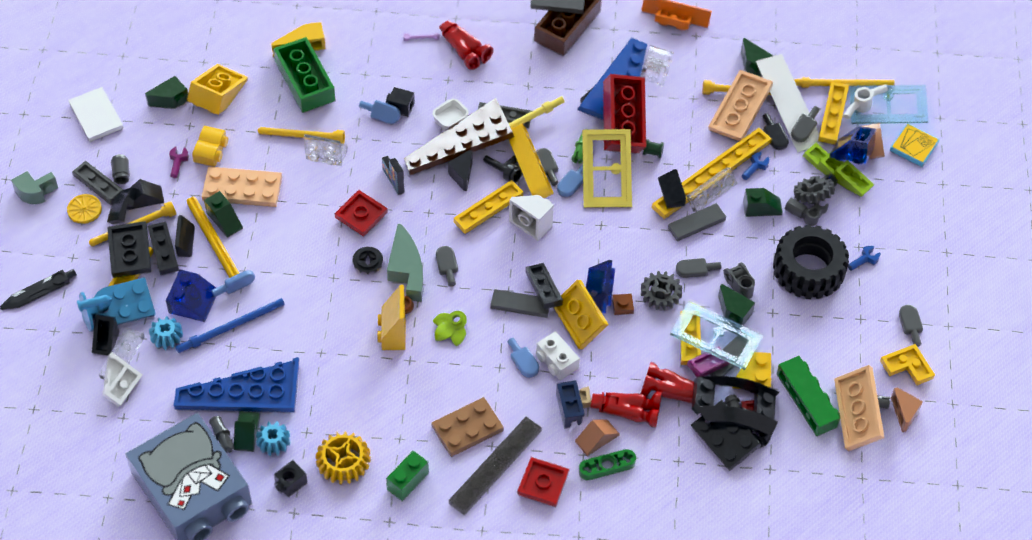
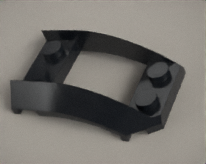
M729 376L696 377L694 379L691 409L697 415L700 413L705 418V423L707 424L710 422L733 424L754 432L759 430L766 433V437L770 438L778 423L774 419L776 396L779 391L744 378ZM715 385L736 387L754 393L753 411L733 406L714 405Z

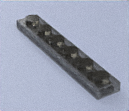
M525 417L449 499V504L465 516L539 435L542 427L528 417Z

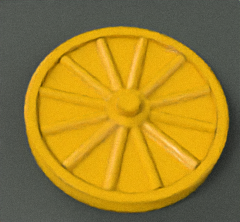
M81 194L74 197L67 206L69 218L80 224L96 220L102 211L99 199L90 194Z

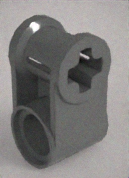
M740 262L736 267L724 269V277L732 289L748 299L752 298L755 280L745 264Z

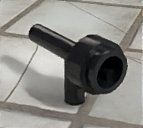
M488 155L483 158V162L503 172V178L506 181L512 180L516 183L520 180L522 171L519 166L515 165L518 162L515 155L504 164Z

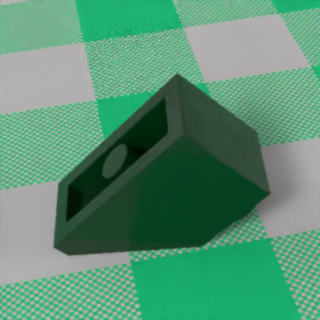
M746 38L742 40L741 55L744 70L762 77L756 61L774 55Z
M173 76L145 93L147 105L149 107L175 109L187 102L188 90L176 76Z
M765 188L745 189L743 198L745 217L783 214L780 197Z
M220 191L204 200L206 213L227 238L243 229L232 205Z
M721 284L718 298L724 319L729 324L741 329L752 315L755 302Z

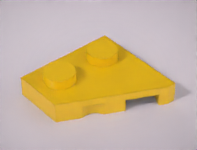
M751 352L736 377L752 380L771 388V353Z

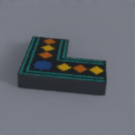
M388 155L382 157L383 171L398 195L403 194L405 191L402 167L397 159H390Z

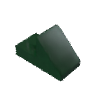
M239 411L238 421H235L234 450L254 452L260 421L259 412Z

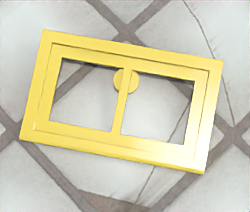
M631 129L582 130L584 208L632 207ZM593 140H620L621 165L614 163L612 166L593 167ZM611 170L615 175L621 172V197H594L593 171Z

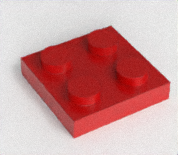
M358 190L334 214L336 219L364 237L388 213V208L361 190Z
M531 457L517 490V495L556 507L570 469Z

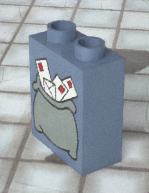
M198 412L125 453L132 475L175 540H205L212 533V527L226 519L229 522L239 520L248 512L249 505L252 504L247 482Z

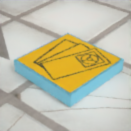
M907 123L890 147V151L923 167L940 139Z

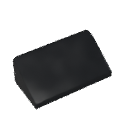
M674 169L658 177L666 208L685 206L686 195L678 170Z
M179 215L177 220L175 249L178 257H192L195 226L182 215Z

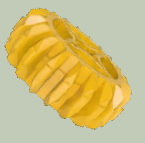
M346 431L343 435L336 432L335 437L329 434L328 440L323 439L322 445H318V452L315 455L317 459L316 466L319 468V472L324 474L326 480L331 478L332 483L339 480L341 485L344 480H347L350 484L351 479L358 481V475L364 476L365 470L369 469V463L371 462L370 449L367 448L366 441L362 442L361 436L355 437L354 432L350 436L347 435ZM351 449L355 450L359 454V457H356L355 454L351 453ZM327 458L335 462V467L327 461Z

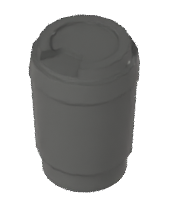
M122 154L114 155L111 159L114 182L116 184H125L129 181L130 176L128 158Z

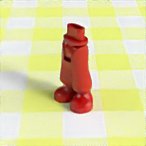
M447 20L439 26L442 35L453 46L459 57L465 61V66L468 69L475 70L480 66V61L485 64L491 58L494 52L493 47L490 44L482 46L477 38L455 22L452 23L450 20Z
M650 362L641 394L648 396L654 390L662 392L663 398L692 403L694 381L686 379L669 369H660L656 363Z
M602 392V394L593 393L590 408L599 409L601 413L624 417L638 423L646 421L651 427L656 428L662 392H655L651 399H647L644 394L606 392V395L605 392Z

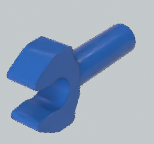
M762 152L754 153L751 157L753 164L741 175L742 178L747 180L758 168L766 170L769 165V157L764 161H759Z
M865 246L862 249L863 255L849 263L848 269L852 271L866 262L875 265L881 253L870 255L874 250V246Z

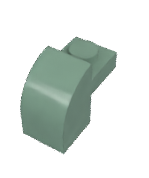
M28 171L11 179L14 191L22 201L28 204L46 202L44 195L58 188L56 178L52 172L37 180H34Z

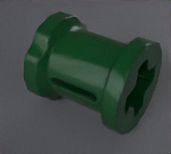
M646 139V148L643 150V155H655L661 159L664 142L655 143Z

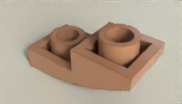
M880 123L862 126L866 160L885 157Z

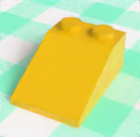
M216 64L190 82L187 101L219 115L229 107L248 81V77Z
M404 285L398 286L383 304L381 314H378V326H381V331H378L377 337L378 343L382 344V350H406Z

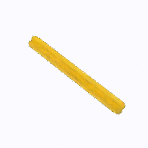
M194 196L188 198L187 205L229 278L239 274L197 198Z

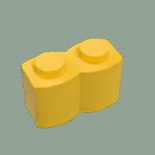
M204 126L192 153L193 162L215 167L217 162H220L222 159L223 147L226 148L228 144L226 131Z

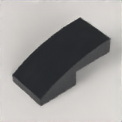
M136 188L124 189L117 195L108 215V223L117 224L125 222L126 209L134 206Z

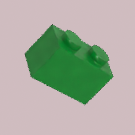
M412 450L386 478L387 490L403 501L429 474V462Z

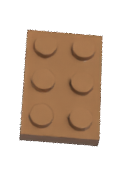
M485 397L431 422L432 428L451 457L504 431V426Z

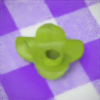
M453 311L450 314L441 313L433 319V323L438 326L435 330L436 341L451 338L455 346L463 342L466 336L464 327L467 323V317L462 311ZM456 317L460 318L458 322H454Z

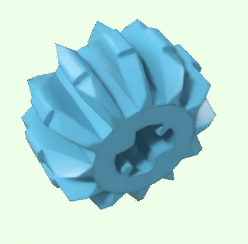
M166 316L164 320H161L158 317V323L152 322L149 335L151 342L157 348L163 346V349L166 351L168 346L174 349V343L180 344L183 331L181 330V324L175 318L169 320V317Z
M268 421L267 427L261 426L260 432L256 434L257 446L260 447L262 453L267 452L269 456L272 453H276L279 456L280 450L286 452V446H290L291 443L289 439L290 432L284 424L279 426L277 421L274 425H271Z

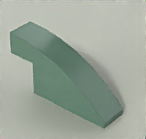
M397 224L387 267V280L406 283V296L410 297L412 301L422 302L423 268L421 257L411 235L402 224Z

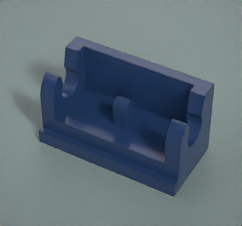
M577 381L557 383L556 396L564 429L570 428L573 421H577V424L580 425L585 414Z

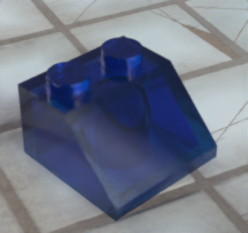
M180 269L166 298L168 313L205 322L216 299L212 295L211 290L217 287L197 273Z

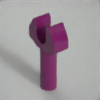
M176 146L170 150V159L174 160L170 175L172 178L178 177L181 162L188 161L189 159L186 147L183 148V152L180 155L177 154Z

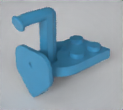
M145 277L104 287L96 293L94 298L86 299L85 293L80 292L79 300L77 301L79 311L89 332H92L94 329L93 319L95 314L115 317L117 325L152 317L156 314Z

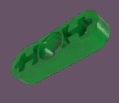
M624 449L583 460L579 465V475L584 480H593L630 470L635 466L636 455L632 450ZM627 457V459H630V462L627 463L623 458ZM610 461L613 467L606 469L602 466V463ZM585 467L591 469V473H588V471L585 470Z

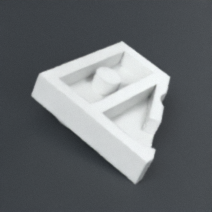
M111 352L107 359L102 396L117 407H120L142 377V374Z

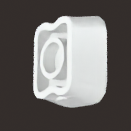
M450 99L433 110V117L435 123L443 131H446L467 117L469 111L457 99Z

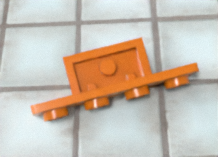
M643 0L641 8L643 12L655 14L654 21L660 25L675 26L679 30H688L691 24L707 28L712 14L711 10L672 0Z

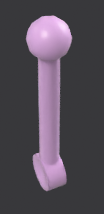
M405 33L403 39L405 41L421 38H434L438 40L440 34L410 35Z

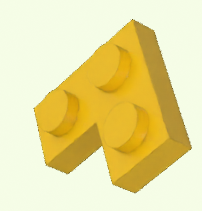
M916 344L882 356L880 359L889 376L907 370L916 385L930 381L935 377L934 372Z

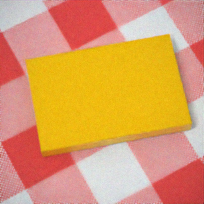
M577 279L561 295L563 305L553 308L578 349L583 350L609 324L583 282Z

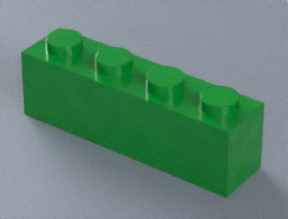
M800 355L780 363L776 374L816 437L837 428L840 413L830 403L828 394L820 388L819 381L811 374L808 364L801 359Z

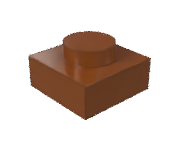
M632 293L612 296L614 315L634 314Z

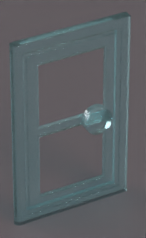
M886 85L888 91L881 94H883V99L887 101V114L861 115V112L855 110L851 116V124L928 123L926 85ZM849 86L850 105L854 103L855 91L858 88L866 87L872 90L880 86ZM894 94H916L918 114H891L890 100L894 98Z
M691 301L687 303L670 332L671 336L743 370L747 368L763 338V335ZM693 315L717 325L713 330L714 337L710 344L684 332ZM725 329L749 340L739 358L713 346L718 337L724 336Z

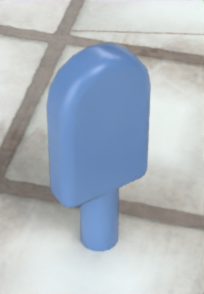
M375 100L373 104L364 101L359 103L360 108L371 111L370 116L374 119L394 124L401 117L400 110L393 105Z
M583 164L577 171L570 170L558 183L557 191L561 196L569 197L573 195L583 184Z
M246 270L225 280L224 285L211 290L212 295L216 297L225 292L231 294L244 288L255 280V274L251 270Z
M510 338L507 342L514 351L511 353V359L523 376L530 378L536 376L539 372V364L528 347L520 348L516 340Z

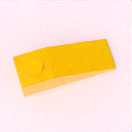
M322 23L303 24L272 42L273 57V48L304 37L308 38L314 51L326 49Z

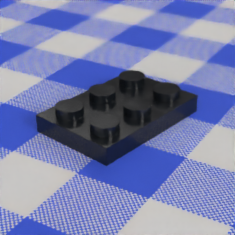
M146 221L107 227L112 277L152 272Z
M722 400L716 404L719 406H727ZM703 416L691 424L695 432L729 471L761 446L751 432L741 426L721 422H710L707 424Z

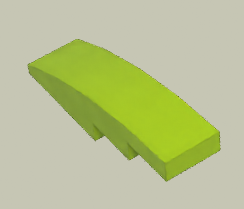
M817 143L812 145L803 154V157L823 174L835 175L839 185L861 197L874 186L848 160L843 162L832 151L828 154Z

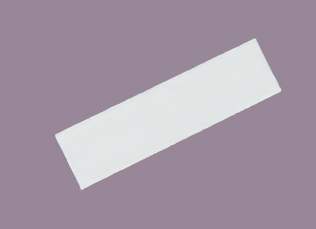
M779 54L756 61L763 78L773 81L770 94L797 152L807 150L815 143L820 146L824 145L823 142L818 141L819 132L816 127L804 142H797L791 136L792 128L803 113L808 115L809 111L783 55Z

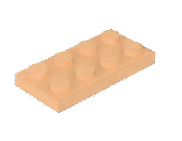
M739 70L708 126L709 130L737 141L742 140L769 94L773 81Z
M208 167L202 192V201L220 191L230 203L277 207L282 173Z
M867 365L834 378L845 449L851 451L883 439L884 432L873 368Z

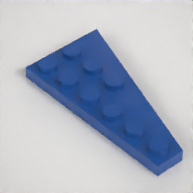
M631 37L577 110L604 120L603 81L610 74L640 77L647 43Z
M296 357L292 358L293 361L285 363L280 361L274 363L275 365L257 367L233 373L230 377L214 378L213 381L203 384L198 382L178 387L175 390L174 409L295 412L300 359Z

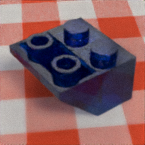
M857 126L838 139L829 157L835 158L838 161L848 160L856 164H866L874 150L876 129Z
M607 260L588 268L586 289L601 313H606L607 306H611L616 269L612 268L613 260Z

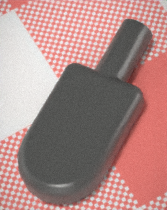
M814 106L808 115L803 113L792 128L791 136L795 141H806L818 122L814 118L820 111L817 106Z
M540 148L536 151L545 174L548 175L551 185L555 186L558 184L555 173L558 172V166L552 152L549 149Z
M441 246L436 251L440 275L446 274L448 285L452 287L456 285L453 273L458 272L455 253L451 247Z
M705 258L681 260L676 265V273L683 278L707 276L708 270L721 269V262L706 263Z
M903 305L899 310L904 334H911L913 344L919 347L921 346L919 333L923 331L919 312L912 305Z

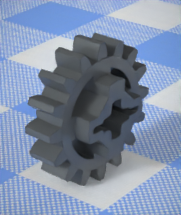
M813 176L808 180L803 179L802 182H797L798 185H794L793 189L796 200H801V203L807 201L808 204L818 203L820 200L825 201L826 198H831L835 191L832 179H827V177L820 178V176Z
M657 271V275L651 272L649 278L645 277L644 282L641 283L640 295L644 296L643 302L649 301L648 306L655 305L656 310L659 307L666 310V306L672 309L674 303L678 304L679 299L682 297V285H679L680 280H674V274L668 276L667 271L664 274Z

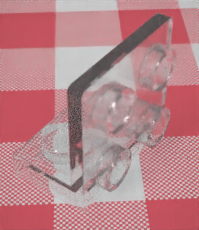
M308 134L304 135L306 159L313 162L318 161L328 163L329 165L342 166L348 150L346 144H341L338 140Z

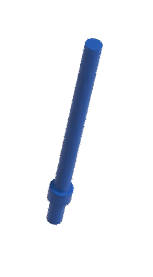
M280 298L199 336L194 335L188 341L175 346L178 353H181L189 348L199 347L201 343L284 306V300Z

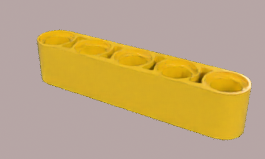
M521 123L511 128L514 137L510 138L509 142L532 196L539 195L545 199L554 194L524 124Z

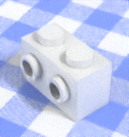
M556 331L537 343V358L548 366L550 373L553 376L556 375L559 380L579 369L580 358Z

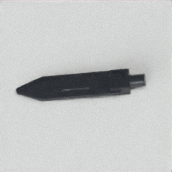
M62 269L12 294L0 306V309L20 308L69 284V279L77 276L74 269L64 272Z

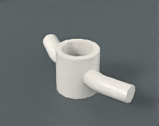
M883 85L872 90L866 87L858 88L855 91L854 103L848 107L843 115L844 118L850 119L855 110L862 113L870 111L873 97L887 92V86Z

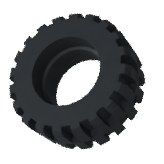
M805 225L803 228L801 226L795 227L794 231H787L785 236L780 238L773 261L774 275L778 279V283L782 287L785 286L786 291L795 293L797 297L804 296L805 299L816 297V299L823 298V295L829 296L833 294V291H837L844 281L849 264L847 246L843 241L840 242L841 238L837 234H832V231L827 228L826 230L822 229V226L816 225V227H811V225ZM804 254L814 255L822 259L827 266L817 270L808 269L801 266L795 260V257Z

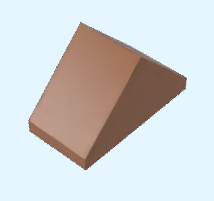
M894 388L891 401L901 430L906 432L919 413L923 401L900 388Z
M607 419L592 420L575 442L589 456L618 437L619 432Z

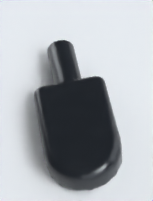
M768 113L764 114L762 118L767 126L764 127L763 131L772 138L771 146L777 150L785 149L788 146L789 140L781 124H774Z

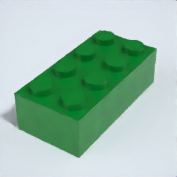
M307 37L273 48L275 63L302 113L336 101L335 88Z

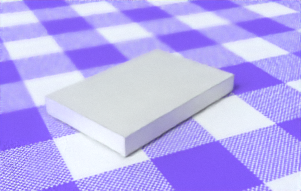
M103 87L68 100L89 142L124 129Z

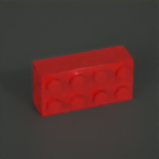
M610 74L603 81L604 129H631V153L639 154L646 148L645 77ZM604 140V150L621 152L620 140Z

